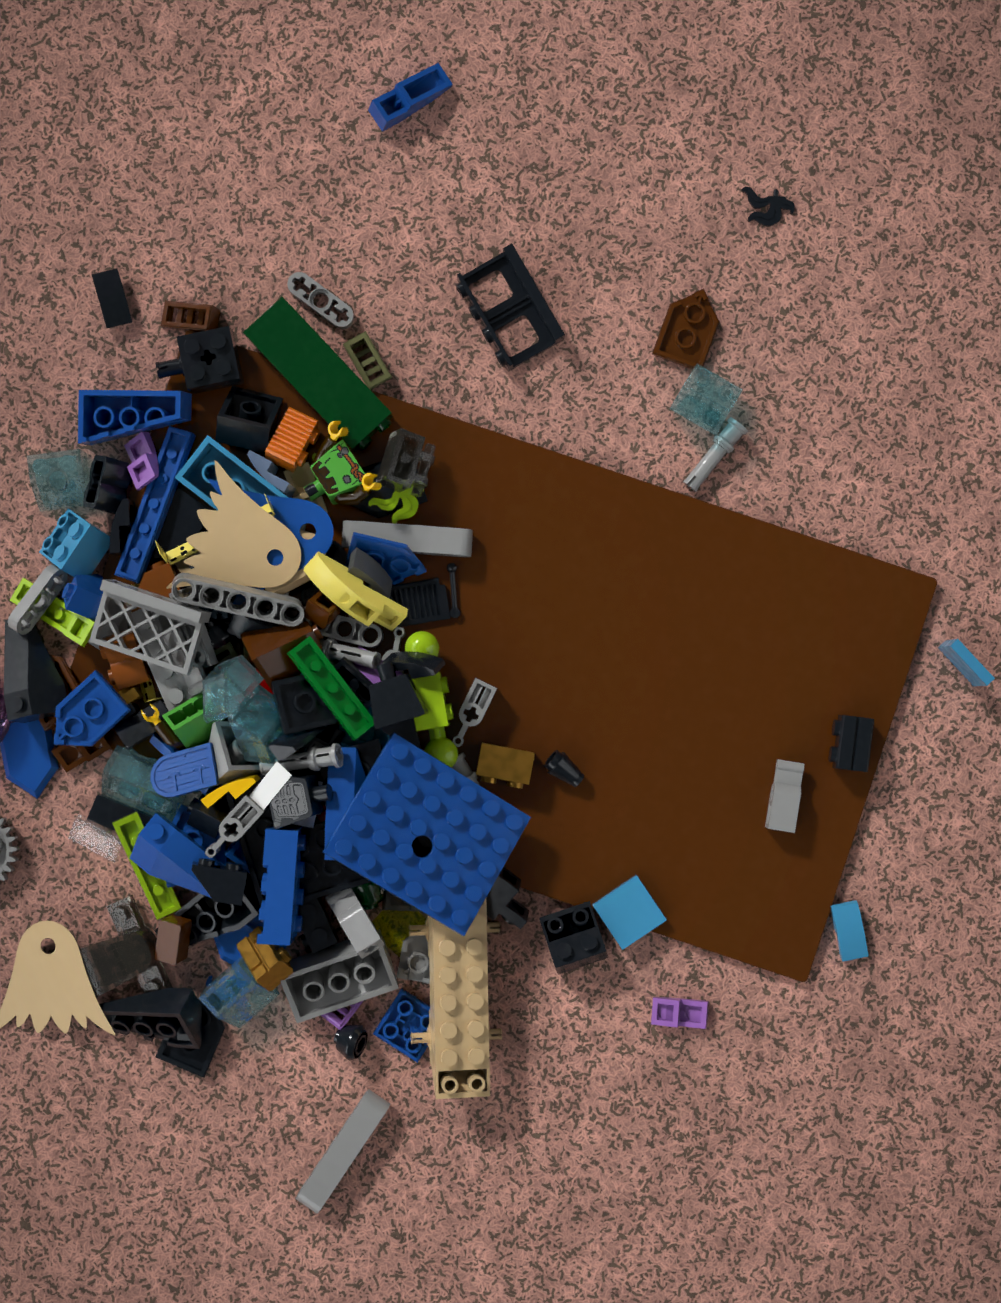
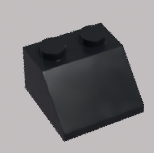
M232 386L217 415L215 441L229 446L265 453L268 444L276 432L283 398Z

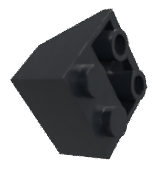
M590 901L539 918L558 975L608 958Z

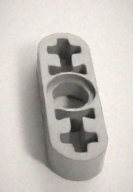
M296 272L289 277L287 285L290 293L338 329H347L353 324L354 313L351 307L307 274ZM304 279V284L310 291L313 286L316 287L310 293L308 300L305 299L308 294L303 289L295 291L296 286L294 282L296 280L301 282ZM319 294H324L329 299L328 304L323 308H318L314 305V298ZM334 302L337 303L334 306L340 313L347 311V321L341 320L337 322V315L330 311Z
M54 564L47 566L10 614L8 626L21 635L30 632L66 584L67 573ZM41 594L40 600L34 605L35 600Z

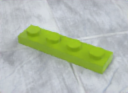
M138 812L112 822L156 919H161L180 910L182 907L173 887L167 888L166 881L149 875L130 859L138 834L144 828Z

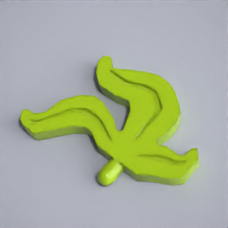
M395 481L394 486L397 490L390 499L384 500L373 497L368 504L370 507L377 505L381 510L392 511L401 498L403 508L397 510L392 516V523L397 524L398 520L408 519L416 514L419 503L412 493H415L418 489L424 492V487L420 482L405 483L401 486L398 481Z

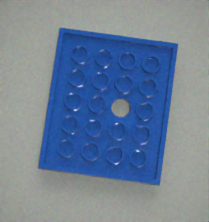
M392 733L327 843L323 853L461 936H465L531 817L399 735ZM421 835L428 837L432 843V850L426 857H418L413 853L412 842Z

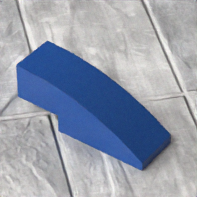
M437 63L397 83L393 90L373 99L368 111L383 132L438 98L451 88L453 84L440 64Z

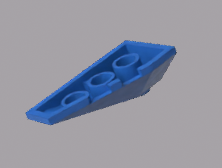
M341 747L343 751V766L339 768L328 766L327 784H330L332 787L333 799L326 801L325 847L366 779L357 747ZM325 854V860H334Z
M158 813L154 814L138 834L130 859L149 875L208 897L210 895L191 870L193 861L198 862L199 858L215 860V865L225 866L215 857L209 858L205 854L206 850L167 817Z

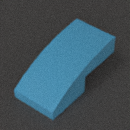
M857 900L832 905L833 926L837 934L839 954L842 962L868 957L865 932Z

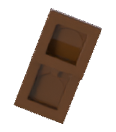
M103 736L92 747L57 745L52 748L51 752L67 773L83 762H89L111 749V745Z

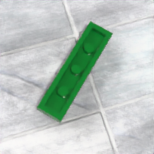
M311 636L287 653L352 740H356L374 726L373 717Z

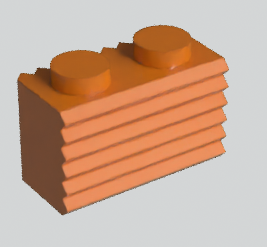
M289 407L265 450V458L292 473L295 472L297 466L303 467L309 454L306 452L309 444L315 445L321 432L318 430V420Z

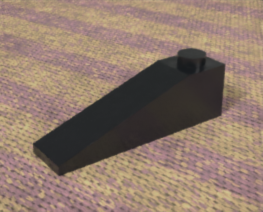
M7 619L5 620L4 700L7 719L12 722L27 723L55 716L56 706L69 695L68 686L56 669V662L53 656L49 655L37 625L35 624L27 634L21 635L8 626Z
M247 872L242 906L214 902L212 898L198 894L173 915L192 920L190 946L200 941L243 928L259 915L260 904L251 876Z
M165 988L99 1004L113 1031L116 1033L128 1035L131 1031L144 1036V1040L151 1042L155 1037L166 1040L167 1046L200 1049L202 1006L192 988Z

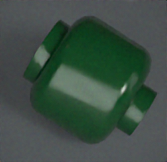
M373 882L352 888L364 910L378 907V903L383 901L385 897V889Z

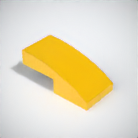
M249 775L232 780L213 790L201 801L208 809L228 791L236 800L261 778L258 775Z

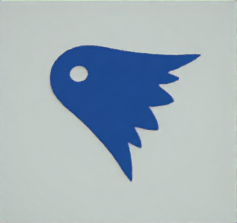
M208 479L214 489L222 495L218 481ZM242 490L260 507L268 504L264 494ZM266 495L275 513L273 517L290 529L299 542L301 563L298 571L303 569L318 551L325 555L332 544L334 535L333 524L327 512L319 505L308 500ZM310 523L315 527L316 534L312 539H304L300 535L302 525ZM277 549L271 550L267 555V560L271 565L277 566L282 563L283 554ZM252 587V588H256V589H260V590H264V589H265V588ZM237 594L233 604L241 605L245 602L246 598L241 594Z

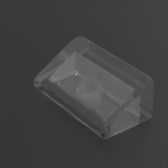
M83 815L76 816L68 839L115 863L123 849L117 833L88 820Z

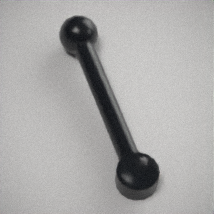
M449 563L447 571L450 573L452 600L450 616L458 618L460 610L457 608L455 581L457 565Z

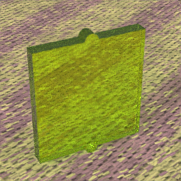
M382 910L372 923L376 930H381L386 945L400 957L403 940L409 937V931H417L409 930V925H425L426 918L419 911Z

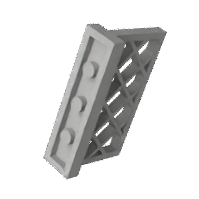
M103 579L100 587L103 594L89 642L185 675H190L204 625L209 623L212 612L114 579ZM110 598L118 600L123 610L114 616H111L108 610ZM139 607L142 608L147 619L136 625L130 611ZM125 614L131 628L120 634L114 620ZM163 615L167 617L171 628L160 633L154 620ZM109 623L115 637L106 641L99 638L102 627ZM149 623L155 637L144 642L138 628ZM185 624L195 626L194 634L191 639L185 641L179 628ZM174 631L180 645L169 650L163 636ZM131 632H134L139 643L133 649L127 648L122 638ZM158 640L164 654L153 657L147 645ZM181 648L187 657L184 667L176 665L171 655Z

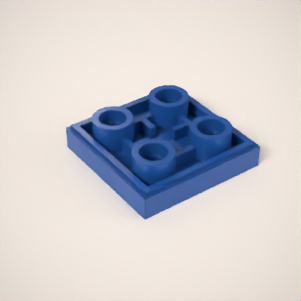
M401 988L373 1032V1035L418 1063L428 1045L427 1043L411 1044V1032H427L430 1005Z

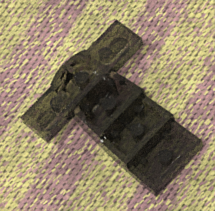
M133 895L106 906L118 934L79 948L95 996L98 997L136 976L144 993L173 988L162 962L154 958L157 938L152 930L145 925Z

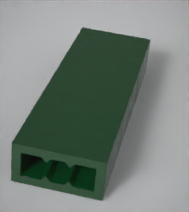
M280 297L243 332L246 338L328 425L332 421H341L338 431L342 427L348 428V434L340 438L344 440L354 453L358 449L360 451L366 449L373 441L371 437L377 431L382 433L392 424L390 420L393 417L392 412L283 297Z

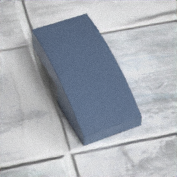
M249 450L247 456L261 476L283 494L292 498L296 489L287 481L275 476L279 468L272 461Z

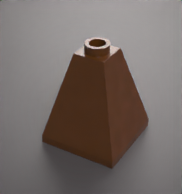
M308 621L301 622L297 626L282 625L240 634L252 662L271 691L272 681L301 674L287 653L309 636L321 649L320 640L324 638L317 625L315 624L311 627Z

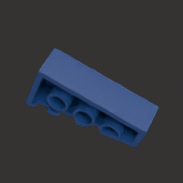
M79 390L78 444L91 446L139 434L142 431L147 432L191 421L192 394L183 391Z
M269 825L265 829L263 868H267V873H263L261 892L262 895H266V900H262L261 908H259L258 920L264 922V927L261 934H257V944L290 946L297 936V932L302 931L303 917L298 916V907L303 905L304 889H299L300 878H304L305 862H301V851H305L306 835L302 834V827L283 826L274 829L273 825Z

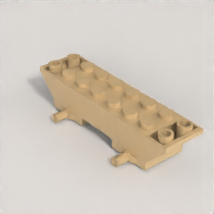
M486 899L465 936H461L428 915L425 925H409V930H417L409 931V936L425 935L428 942L430 967L429 1025L427 1032H411V1044L427 1043L436 1099L490 1096L489 1040H502V1029H489L487 933H500V922H487Z

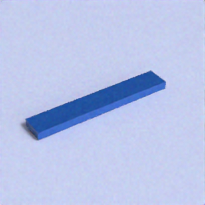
M169 426L157 457L159 476L146 487L116 568L115 576L140 584L155 549V540L157 541L179 483L175 476L186 464L196 437L194 433Z

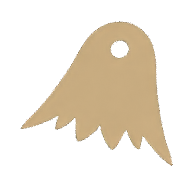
M215 460V472L222 495L210 492L211 499L218 510H197L198 517L208 532L193 534L186 539L201 554L184 560L185 564L194 567L185 573L257 588L277 587L286 583L296 574L301 563V549L297 538L283 523L266 512L244 493ZM274 549L281 551L283 554V561L277 566L271 565L267 560L268 553ZM172 582L166 587L167 589L172 588ZM180 582L176 587L191 585L187 582Z
M40 921L29 927L18 945L12 976L0 1009V1028L15 1016L17 1027H20L30 1014L37 1033H40L45 1028L51 1016L59 1029L67 1033L73 1015L84 1028H87L88 1017L100 1028L115 1035L94 994L78 944L71 932L63 925L54 921ZM45 938H50L55 942L56 947L51 954H46L41 949V942Z

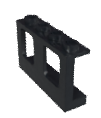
M512 243L503 248V253L463 276L461 273L457 274L458 283L455 286L462 299L467 297L472 306L468 307L475 321L480 319L484 329L481 331L488 344L493 342L498 351L495 352V356L502 367L506 365L510 371L564 340L565 334ZM500 271L513 293L512 297L488 311H482L469 287L492 272ZM525 316L531 323L539 340L536 344L515 356L509 357L495 332L515 319Z

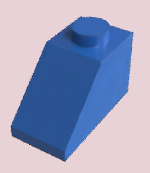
M99 574L75 575L73 581L66 584L62 593L65 609L95 621L103 591L100 590L103 577Z

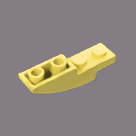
M319 551L304 567L303 571L323 594L343 611L368 627L374 621L393 631L407 617V608L363 585V580L350 574L346 566Z

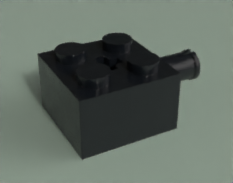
M230 326L177 336L180 352L179 358L156 362L159 379L183 374L187 389L191 394L244 384L235 336ZM209 356H213L215 358L212 360L211 365H208L206 363V361L209 359Z

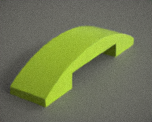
M22 578L10 601L18 605L33 583ZM41 594L35 600L34 605L40 600ZM58 597L53 600L40 618L83 647H85L90 639L95 623L92 619L66 610L64 601Z

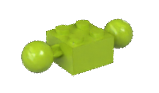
M418 631L407 639L405 652H420L438 656L439 643L431 633ZM438 672L433 676L412 679L428 709V714L414 718L416 731L427 729L429 731L430 741L425 746L424 751L452 768L458 759V750L456 745L446 738L444 726L450 725L449 720L454 719L452 704H446L445 693H449L447 677H441V673Z

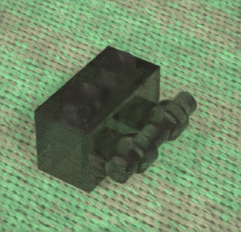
M402 428L390 433L376 482L397 492L407 490L413 484L411 495L421 497L423 489L427 488L429 482L427 476L430 466L434 465L436 457L433 455L436 446L427 443L424 451H422L425 437ZM418 462H420V465H419V468H418V472H417V474H416V473H415V472H416V468H417Z

